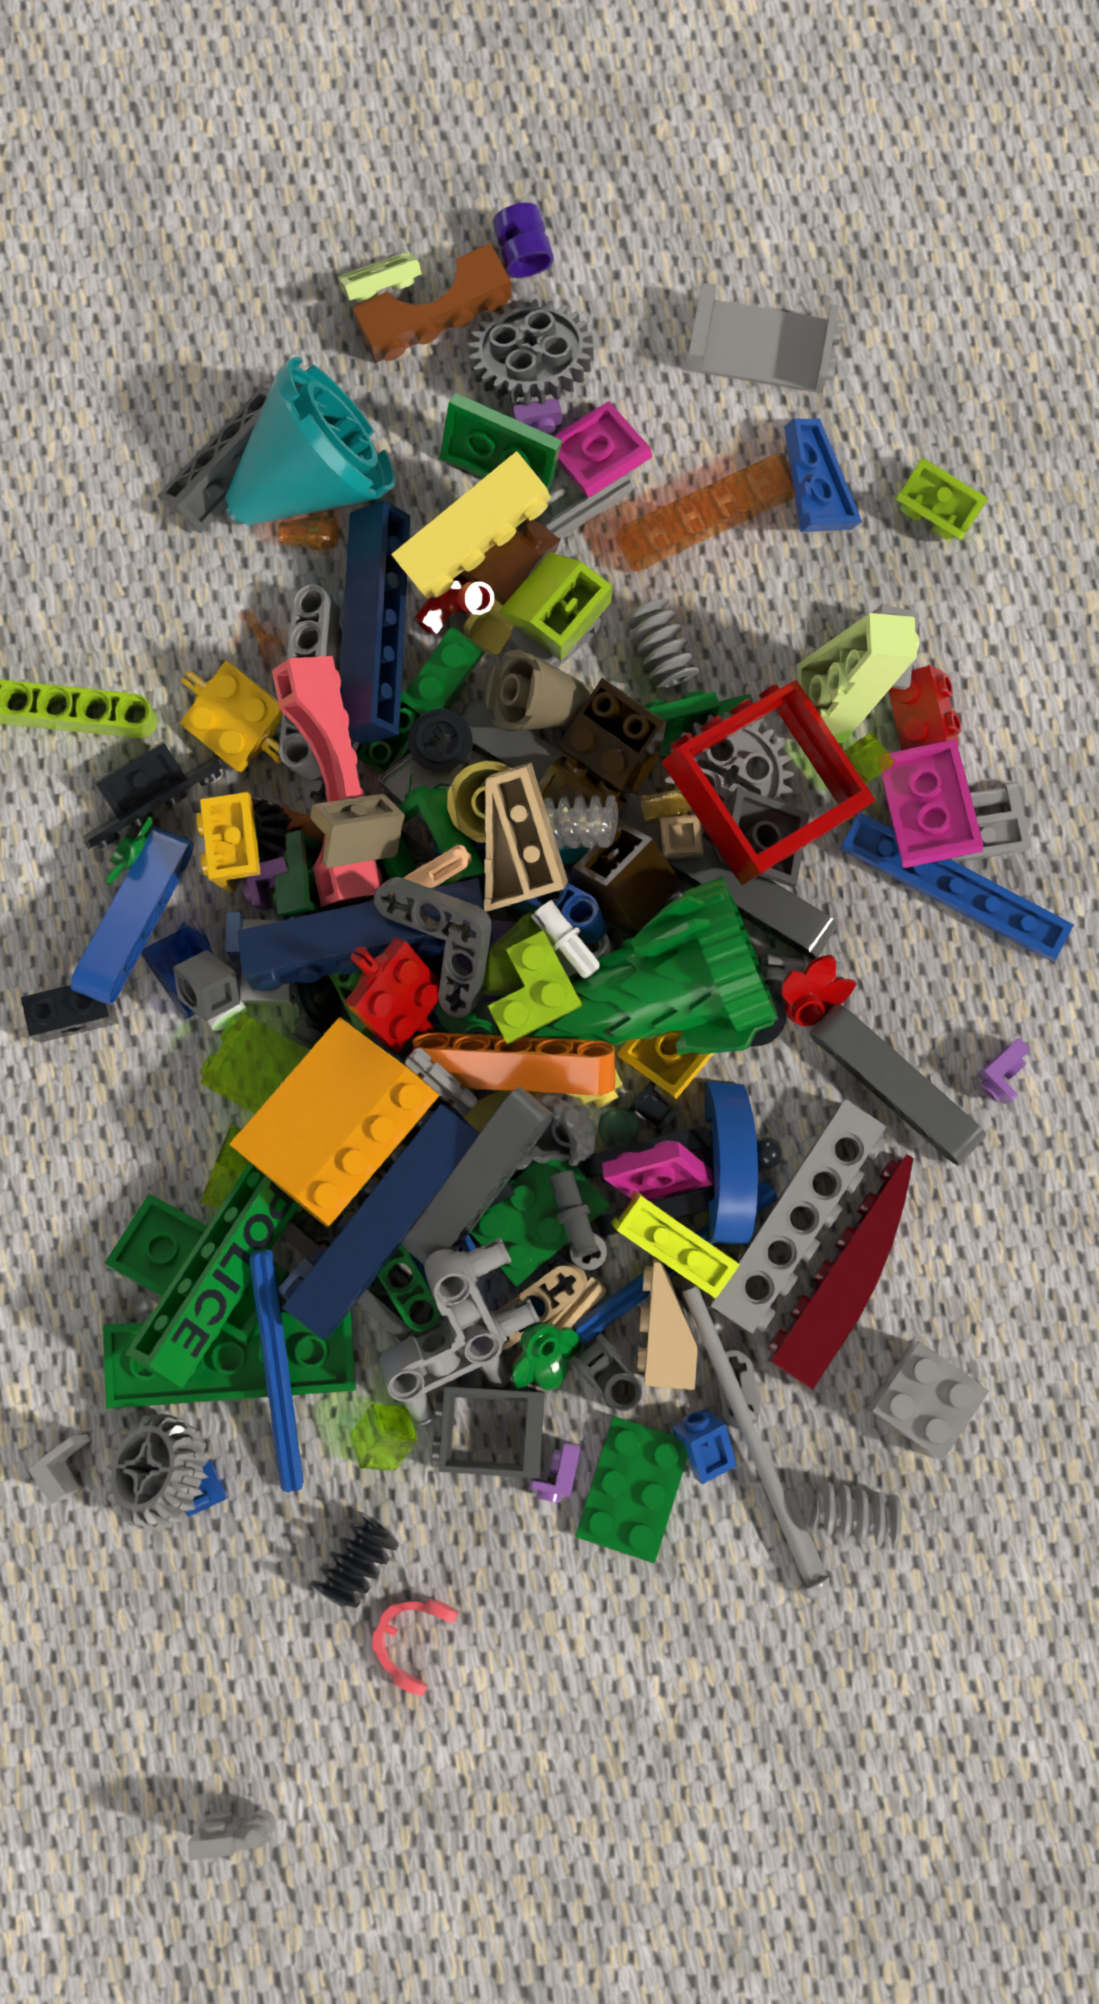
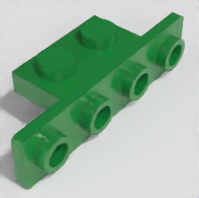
M695 690L684 694L681 697L682 700L666 703V700H655L645 704L644 707L667 722L659 753V758L671 754L670 745L680 739L681 733L687 734L691 732L694 737L691 727L693 723L697 722L703 726L706 724V717L712 715L714 718L719 715L722 717V714L728 712L731 717L730 711L749 698L753 703V699L750 694L718 701L716 691L705 694L704 690Z

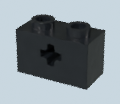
M71 985L21 997L29 1037L40 1043L119 1024L114 1003L107 1005L71 990Z

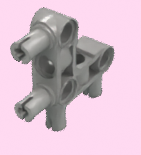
M500 1237L468 1253H465L464 1250L455 1252L451 1249H441L432 1253L425 1261L424 1269L441 1315H446V1320L443 1321L442 1326L417 1338L412 1336L385 1350L380 1356L379 1366L389 1395L393 1399L404 1403L416 1425L428 1424L435 1418V1408L427 1392L478 1367L490 1388L499 1389L506 1386L511 1380V1375L501 1356L502 1345L507 1341L506 1337L535 1322H540L529 1297L495 1313L494 1310L489 1311L476 1285L478 1277L505 1263L512 1262Z

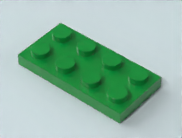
M148 1194L104 1264L109 1269L162 1298L208 1226L157 1197ZM274 1262L277 1286L279 1288L289 1277L290 1272ZM252 1280L244 1291L241 1300L235 1305L220 1331L245 1345L249 1343L258 1328Z

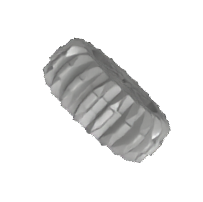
M168 1414L143 1416L140 1422L131 1423L129 1433L120 1435V1447L111 1449L115 1455L113 1463L106 1466L111 1470V1477L105 1484L112 1489L107 1499L115 1504L113 1512L123 1517V1521L128 1522L129 1525L150 1531L153 1529L171 1528L174 1522L184 1521L185 1511L195 1509L194 1497L203 1494L199 1488L201 1480L208 1478L203 1473V1466L209 1459L202 1454L207 1444L199 1439L200 1431L190 1426V1423L186 1422L185 1419Z

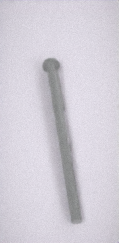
M698 1286L685 1289L682 1293L804 1580V1583L798 1589L803 1596L809 1599L821 1598L829 1589V1577L791 1488L783 1490L767 1450L755 1430L752 1420H756V1417L748 1408Z

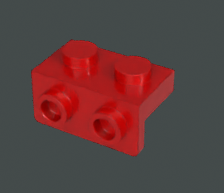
M932 665L912 670L910 686L907 689L902 690L891 687L889 690L901 751L954 739L957 740L958 746L960 745L958 734L961 733V723L957 713L952 711L949 696L953 695L951 680L946 673Z

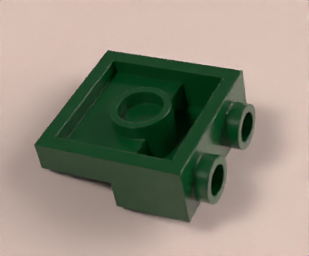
M301 830L286 833L287 849L284 851V860L289 872L274 876L276 890L273 892V903L278 915L288 920L343 908L342 905L322 908L320 905L313 866L323 844Z

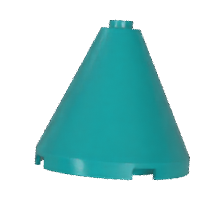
M300 357L291 358L278 369L225 496L227 501L225 505L226 511L239 524L243 522L251 526L375 500L384 496L395 486L396 476L392 462L386 450L376 454L373 443L369 438L375 431L349 396L314 364L307 370L298 367L303 362Z

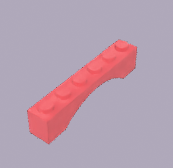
M333 656L287 659L272 670L279 708L295 724L308 742L319 764L325 784L327 802L365 796L359 784L356 770L357 755L351 746L348 731L349 717L347 711L343 708L340 693L341 679L339 672L335 669ZM325 835L321 852L313 866L321 908L360 903L374 898L376 890L382 885V874L376 865V860L327 868L322 862L326 841Z

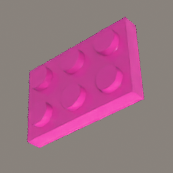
M956 739L877 756V764L902 868L983 852V841Z

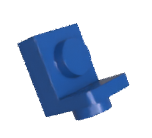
M707 1409L692 1412L682 1421L672 1425L673 1434L685 1445L693 1476L701 1484L737 1466L726 1424Z

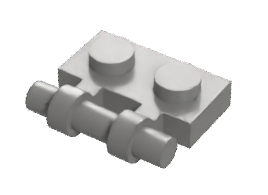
M263 1809L257 1811L251 1820L245 1821L244 1817L232 1819V1813L230 1812L207 1816V1822H202L187 1842L189 1861L232 1856L235 1851L263 1847L276 1827L275 1816L272 1812Z

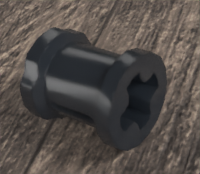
M650 1082L628 1110L631 1113L637 1111L655 1126V1132L660 1135L682 1107L678 1104H671L655 1090V1084Z

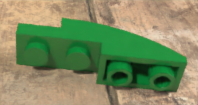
M451 627L406 692H401L399 735L363 745L357 757L378 774L382 775L410 754L408 736L413 723L428 711L435 709L449 710L466 687V679L486 651L457 628Z

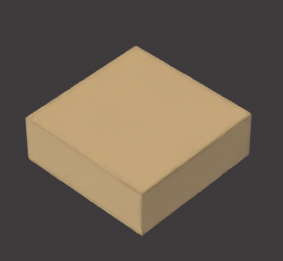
M696 815L660 817L662 853L667 860L703 857L702 829Z

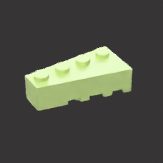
M869 613L797 664L799 684L838 743H843L848 739L917 658L919 636L915 632V617Z

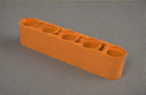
M425 1033L413 1039V1050L422 1048L432 1057L429 1060L432 1064L437 1062L461 1083L459 1088L514 1091L516 1088L522 1087L527 1092L603 1095L612 1092L616 1088L615 1049L611 1043L605 1041L521 1037L507 1045L503 1036L455 1033Z

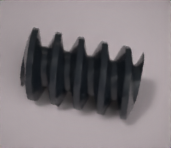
M359 1511V1514L364 1519L365 1524L351 1523L349 1525L356 1536L355 1539L341 1537L339 1540L346 1550L345 1554L334 1551L330 1553L331 1558L336 1563V1567L331 1568L322 1565L320 1568L327 1579L326 1582L312 1580L310 1583L320 1594L342 1607L357 1608L361 1600L356 1592L368 1593L371 1588L365 1577L377 1579L380 1571L375 1563L386 1565L390 1560L384 1548L396 1550L400 1545L389 1529Z

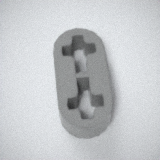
M728 1350L725 1352L728 1360L729 1357L735 1356L738 1363H744L745 1371L739 1372L738 1377L746 1403L751 1405L752 1412L756 1417V1420H752L754 1425L759 1417L760 1407L751 1359L739 1350ZM715 1371L723 1419L728 1425L740 1429L735 1416L729 1414V1408L731 1407Z

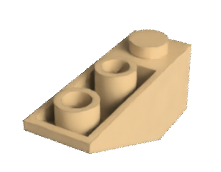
M653 1256L652 1266H644L643 1291H650L649 1307L641 1306L639 1331L647 1332L646 1348L638 1347L636 1372L644 1373V1386L695 1390L698 1354L696 1337L663 1262Z

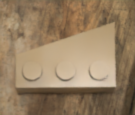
M532 763L490 775L486 779L485 912L564 889L568 883Z

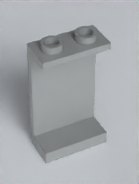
M701 283L686 371L816 393L823 392L826 380L833 381L837 357L830 356L832 344L839 345L843 329V321H837L839 305L831 304L828 319L718 301L715 300L717 285Z

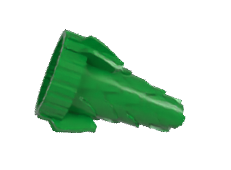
M719 877L684 891V896L663 908L637 936L623 941L624 948L596 958L600 967L589 977L583 978L578 972L568 976L582 1003V1007L523 1037L597 1040L617 1046L632 1039L646 1038L647 1040L671 1031L683 1030L675 1044L680 1056L687 1053L711 1054L748 1049L756 1031L774 1025V1021L778 1020V1016L751 940L724 877Z

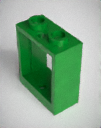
M426 785L407 792L404 796L406 801L396 805L405 814L403 825L421 812L441 854L456 845H462L467 853L471 855V863L465 869L436 887L476 878L479 879L484 876L485 868L470 837L458 830L452 823L447 809L448 792L446 788L428 789ZM402 835L400 836L397 854L394 857L381 859L389 878H403L418 869Z

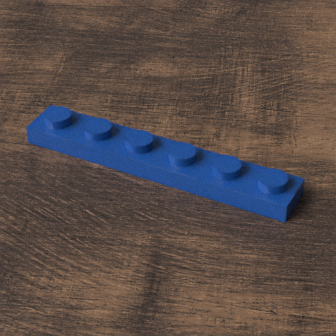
M859 812L840 847V850L1051 962L1057 959L1074 924L951 859L902 868L894 830L862 812Z

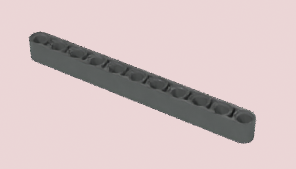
M471 698L460 714L468 723L472 732V751L487 760L498 761L511 768L532 763L538 784L552 762L562 756L570 757L528 730L507 731L495 726L492 720H496L494 711L487 710V705L479 700ZM588 768L587 772L594 776L596 779H598L599 781L605 780L600 775L595 773L593 770ZM621 790L620 795L626 798L628 802L617 813L606 833L620 820L653 838L662 851L659 820L660 817L668 816L634 795ZM702 838L703 857L667 860L677 876L693 887L723 876L741 917L799 953L806 954L810 959L819 957L838 926L836 921L768 878L757 876L742 886L729 865L720 861L713 844Z

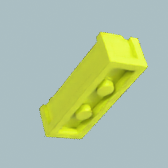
M633 1190L630 1195L632 1198L631 1202L619 1219L614 1217L610 1224L619 1233L714 1298H717L740 1264L730 1255L723 1253L649 1202L639 1192Z

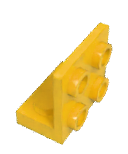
M249 792L200 799L201 812L196 814L198 832L205 840L206 851L201 852L200 856L202 871L205 876H208L212 882L227 893L236 892V878L261 875L252 795Z

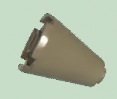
M516 649L506 652L503 656L508 658L502 666L495 664L487 684L486 705L487 710L494 711L496 720H492L493 724L507 731L571 726L594 691V688L527 651Z

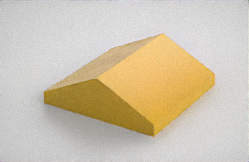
M681 1030L671 1031L647 1040L646 1038L632 1039L627 1041L616 1055L649 1083L655 1084L657 1089L677 1099L714 1053H687L680 1056L675 1044L683 1032Z

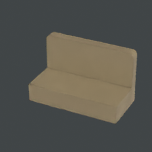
M384 793L313 804L310 819L326 835L322 862L327 868L394 857L398 851L405 814Z

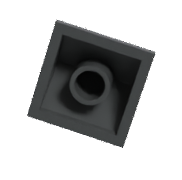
M737 787L734 790L726 806L757 855L808 824L809 813L741 787ZM712 841L720 861L727 863ZM803 848L759 876L792 888L797 885Z

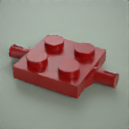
M395 937L385 951L375 959L362 946L354 950L358 955L351 953V960L363 971L357 987L344 1003L388 1050L398 1054L415 1031L419 1035L438 1033V1030L428 1021L427 1016L439 1001L440 981L406 941Z

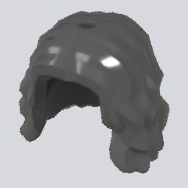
M542 1093L536 1095L535 1099L550 1110L554 1117L517 1169L522 1170L528 1167L532 1160L538 1163H545L550 1160L565 1161L569 1159V1164L575 1166L578 1165L579 1161H585L586 1158H589L594 1152L595 1137L597 1135L594 1128L595 1121L591 1116L589 1107L584 1104L580 1097L569 1094Z

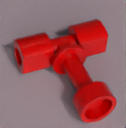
M459 574L453 579V586L443 595L437 598H429L413 620L426 632L436 636L453 612L457 613L464 610L469 614L481 615L487 613L494 603V594L491 587L484 582H471Z

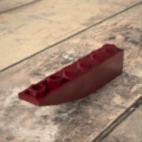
M908 1154L901 1156L898 1161L892 1157L879 1176L884 1181L883 1185L876 1195L871 1191L866 1195L857 1209V1212L862 1217L854 1229L847 1226L834 1245L840 1249L831 1263L827 1260L823 1261L812 1278V1281L817 1283L809 1298L804 1294L800 1296L789 1315L795 1318L786 1332L779 1329L767 1347V1350L772 1353L767 1361L808 1389L813 1390L858 1322L880 1279L893 1246L906 1202L914 1160Z

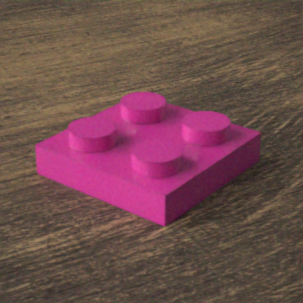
M609 401L553 436L562 440L558 465L588 499L653 457L650 446Z
M663 1141L657 1143L652 1149L639 1153H622L615 1160L602 1163L603 1178L631 1200L630 1195L633 1190L639 1192L649 1202L713 1185L712 1170L678 1141Z

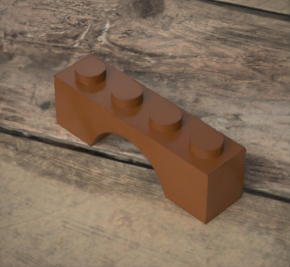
M491 242L456 259L457 271L453 285L444 296L434 302L422 305L407 304L385 292L352 308L355 325L375 363L384 359L386 361L395 360L405 352V349L418 343L421 345L431 343L441 332L452 327L462 328L468 325L475 316L487 310L489 312H496L512 299L511 280Z

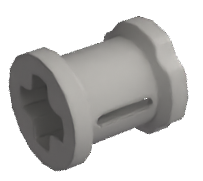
M594 1233L596 1244L600 1249L597 1251L600 1252L599 1259L592 1258L589 1264L583 1263L582 1257L574 1259L572 1248L570 1249L572 1261L584 1271H593L600 1267L607 1257L605 1242Z

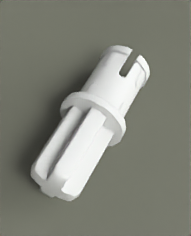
M552 900L534 912L531 918L552 942L554 952L560 949L581 977L587 978L600 967L598 960L577 936L580 932L579 928L574 929Z

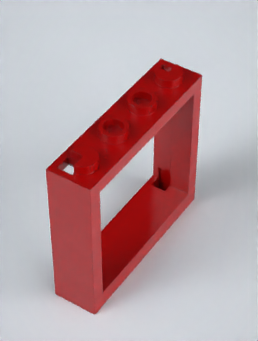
M797 679L782 688H779L777 684L771 685L759 694L761 700L754 704L750 698L743 701L730 711L732 716L726 720H723L721 715L713 718L700 728L702 733L696 737H693L691 732L685 734L681 739L670 745L673 752L661 762L742 886L854 817L876 801ZM777 711L838 805L757 855L694 757L770 713Z

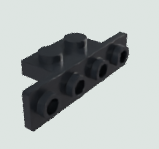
M161 741L95 782L96 786L116 816L83 836L85 845L88 849L95 845L102 849L120 837L117 832L130 824L133 828L144 824L148 817L152 818L154 816L151 812L152 810L164 803L167 807H170L183 800L188 795L185 791L198 782L201 786L213 782L221 776L219 769L225 766L222 758L215 755L184 774L164 741Z

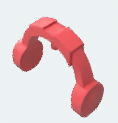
M428 1598L427 1602L407 1601L398 1605H391L380 1616L379 1625L373 1632L372 1650L376 1652L382 1666L394 1677L392 1682L401 1689L418 1696H424L428 1684L393 1663L385 1647V1632L396 1636L398 1629L389 1625V1623L397 1614L405 1610L423 1611L446 1621L456 1622L459 1611L442 1601Z

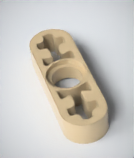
M561 1263L496 1310L495 1313L525 1300L529 1295H536L545 1303V1312L539 1317L540 1322L545 1323L584 1292L587 1285L586 1274L575 1263ZM559 1273H562L565 1277L572 1274L576 1279L572 1285L574 1292L569 1288H565L553 1298L549 1290L561 1281ZM544 1283H545V1284H546V1287H547V1289H546V1288H544V1287H542V1284H544ZM554 1299L558 1301L560 1304L555 1305ZM523 1328L510 1335V1339L507 1338V1341L502 1345V1350H506L519 1342L525 1329Z

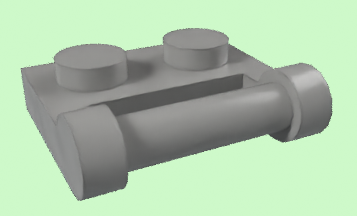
M1016 781L1003 783L1002 788L970 793L974 808L1005 803L1008 812L976 817L983 841V852L950 858L951 860L958 863L1027 852L1031 849L1020 789Z

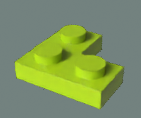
M544 931L506 949L524 988L490 1004L488 1008L508 1045L582 1007V1003Z

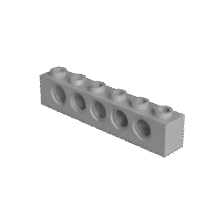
M846 1099L839 1104L753 1236L751 1243L748 1244L737 1262L740 1266L718 1297L712 1299L708 1306L709 1308L748 1334H753L756 1328L762 1332L765 1330L776 1312L771 1308L772 1303L778 1294L785 1297L798 1278L793 1273L794 1269L801 1259L805 1262L810 1260L820 1244V1241L815 1239L816 1235L823 1225L830 1228L840 1214L842 1207L837 1203L845 1190L852 1194L862 1180L865 1173L859 1169L868 1156L874 1160L884 1146L887 1139L881 1135L887 1127L886 1125ZM846 1140L853 1145L855 1155L850 1162L842 1161L836 1156L835 1144L837 1141ZM816 1174H825L832 1180L833 1189L828 1196H821L814 1191L812 1181ZM794 1208H803L810 1214V1226L804 1231L794 1228L791 1224L790 1214ZM773 1242H781L788 1248L789 1257L783 1265L772 1263L768 1257V1248ZM751 1276L761 1277L766 1283V1294L759 1300L750 1298L745 1291L746 1281Z

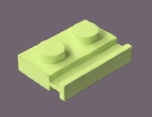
M407 251L338 276L337 278L345 296L349 300L356 299L357 303H362L378 296L377 291L392 286L393 290H398L414 283L413 278L422 275L418 259Z

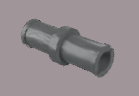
M565 1171L548 1178V1183L551 1185L560 1212L556 1216L559 1224H564L574 1259L599 1251L600 1249L596 1244L587 1217L590 1214L588 1205H583L573 1171Z

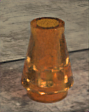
M320 513L289 522H280L278 527L279 541L282 546L290 545L327 552L329 548H336L338 545L339 532L337 520L334 516Z

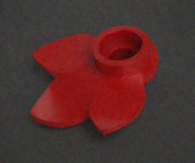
M833 955L816 958L807 965L804 973L792 970L783 980L781 995L787 1001L785 1012L792 1022L804 1027L814 1025L822 1019L826 1010H830L835 1003L843 1004L854 991L857 985L855 980L835 978L836 960Z

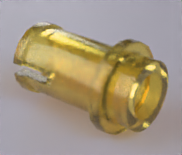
M675 786L673 791L641 795L640 798L641 810L645 821L676 814L686 816L687 812L693 811L677 786Z

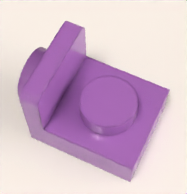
M552 398L547 399L545 404L536 401L531 402L529 406H525V404L514 405L513 419L544 433L551 434L556 428L562 427L560 401Z
M284 857L259 863L261 875L246 877V880H243L245 897L254 907L263 911L272 909L267 886L271 890H276L274 876L289 872Z
M1020 1038L1010 1042L976 1074L983 1081L980 1084V1088L994 1102L1001 1100L1006 1104L1018 1096L1002 1077L1005 1076L1009 1080L1026 1065L1022 1057L1031 1049Z
M565 1442L563 1451L554 1450L550 1474L557 1475L556 1483L532 1478L529 1488L538 1490L536 1498L561 1503L562 1496H571L581 1445Z

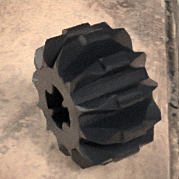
M252 798L259 863L279 858V853H283L287 849L285 845L286 833H290L287 831V827L292 819L284 815V808L280 807L279 804L268 802V800L261 798Z

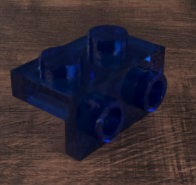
M191 919L182 922L177 932L145 947L141 954L184 1020L194 1016L196 1013L178 999L173 967L205 950L215 955L210 949L208 937L203 930L196 928Z

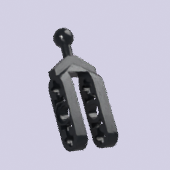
M706 1126L593 1153L585 1161H581L584 1175L586 1178L603 1175L602 1163L615 1160L622 1153H639L652 1149L657 1143L663 1141H678L690 1152L702 1151L705 1165L712 1170L713 1185H711V1188L651 1203L674 1219L708 1211V1202L715 1198L712 1132ZM770 1137L757 1139L758 1167L771 1169L777 1166L782 1158L780 1144ZM624 1210L608 1213L596 1218L601 1238L619 1234L610 1223L614 1217L619 1219Z

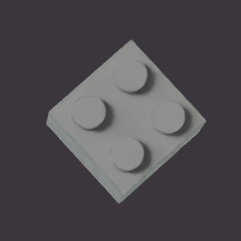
M911 1341L866 1410L933 1458L943 1461L989 1393V1390L921 1342Z

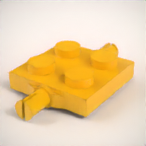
M227 660L224 661L213 678L207 683L195 674L193 670L185 673L188 678L182 677L181 683L197 696L194 704L180 721L182 726L236 771L243 772L253 757L262 751L273 758L277 764L282 763L280 754H278L280 744L273 739L276 727L281 721L283 713L279 708L277 699L236 665Z

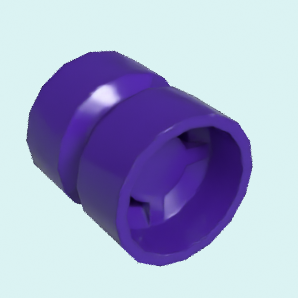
M529 202L513 204L495 215L492 220L497 242L502 247V259L506 272L510 277L525 278L544 272L552 265L554 255L549 238L544 234L545 225L540 208L536 204Z

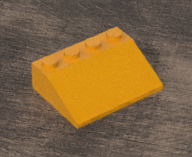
M339 1017L229 1145L324 1226H330L440 1095L405 1065Z

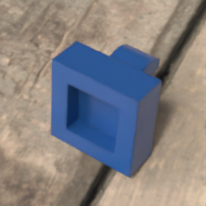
M212 1460L203 1466V1473L208 1478L201 1480L199 1486L203 1494L197 1495L193 1499L195 1509L185 1511L188 1517L228 1499Z

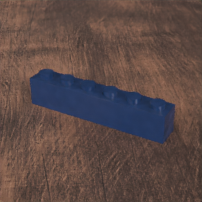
M385 500L351 512L349 516L339 673L341 679L340 693L343 708L347 711L349 717L348 731L350 739L363 745L399 735L407 574L391 554L410 539L411 515Z
M478 878L431 888L476 905L484 910L485 893ZM374 901L237 930L242 975L254 991L260 990L264 992L279 989L281 985L297 981L301 983L315 982L325 975L356 973L361 969L350 957L351 953L358 955L354 950L361 946L365 947L368 953L375 959L385 951L396 937L406 941L417 955L432 957L445 950L446 943L443 939L386 918L377 910ZM426 903L424 908L429 918L434 921H440L439 910L435 906ZM491 930L490 940L493 939L492 930Z
M440 1104L436 1111L429 1108L416 1124L419 1133L409 1144L404 1141L399 1145L389 1160L394 1165L384 1177L378 1174L370 1182L363 1193L367 1199L358 1211L351 1208L337 1226L341 1231L331 1245L327 1241L321 1245L310 1261L315 1265L305 1279L299 1275L286 1290L284 1296L288 1300L282 1308L319 1338L329 1339L402 1245L407 1234L480 1135L442 1104Z

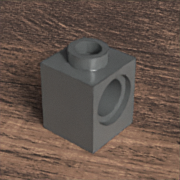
M208 950L173 967L178 999L205 1021L240 1004L236 972Z

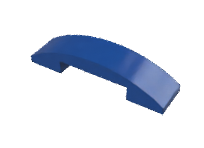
M706 1081L704 1082L705 1122L712 1123L715 1198L708 1202L710 1243L748 1245L752 1241L758 1194L757 1140L750 1100L744 1084Z

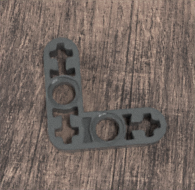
M400 877L390 878L375 892L374 903L377 910L390 920L446 941L438 994L441 1008L450 1016L456 1018L466 1017L479 1004L481 999L492 929L488 914L476 905ZM426 903L435 906L439 910L440 921H434L429 918L424 908ZM458 953L466 955L473 964V970L470 971L462 968L457 961L456 955ZM463 983L464 985H463V986L461 987V989H460V997H459V994L456 993L455 991H456V990L461 986V984Z

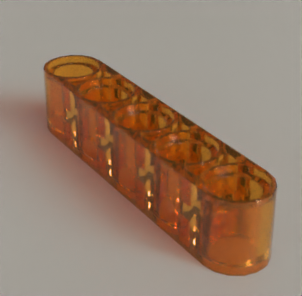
M783 453L774 454L623 526L615 533L614 537L632 572L644 570L794 498L790 465Z

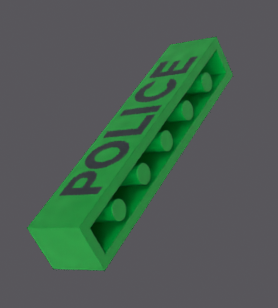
M249 1162L129 1347L126 1355L158 1378L183 1389L189 1378L195 1373L197 1365L211 1343L219 1335L221 1327L235 1305L241 1300L244 1291L252 1280L249 1261L251 1252L263 1249L271 1250L280 1234L286 1229L290 1218L299 1204Z

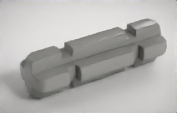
M422 1048L413 1050L406 1058L404 1065L415 1075L419 1074L422 1077L421 1080L440 1095L439 1098L444 1102L449 1100L452 1103L449 1107L458 1115L465 1116L477 1102L476 1096L467 1088L463 1090L459 1088L461 1083L437 1062L432 1064L429 1061L432 1057Z

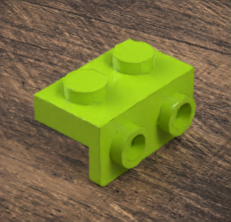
M924 457L921 458L902 490L895 496V499L902 503L898 510L916 521H919L921 516L934 523L931 530L949 542L954 537L960 540L964 539L989 500L982 493Z

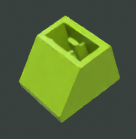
M549 552L503 605L499 613L559 661H562L609 606L612 599L613 586L583 562Z

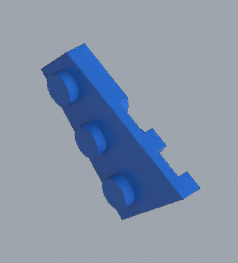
M794 418L784 426L800 532L854 529L862 523V519L820 418Z

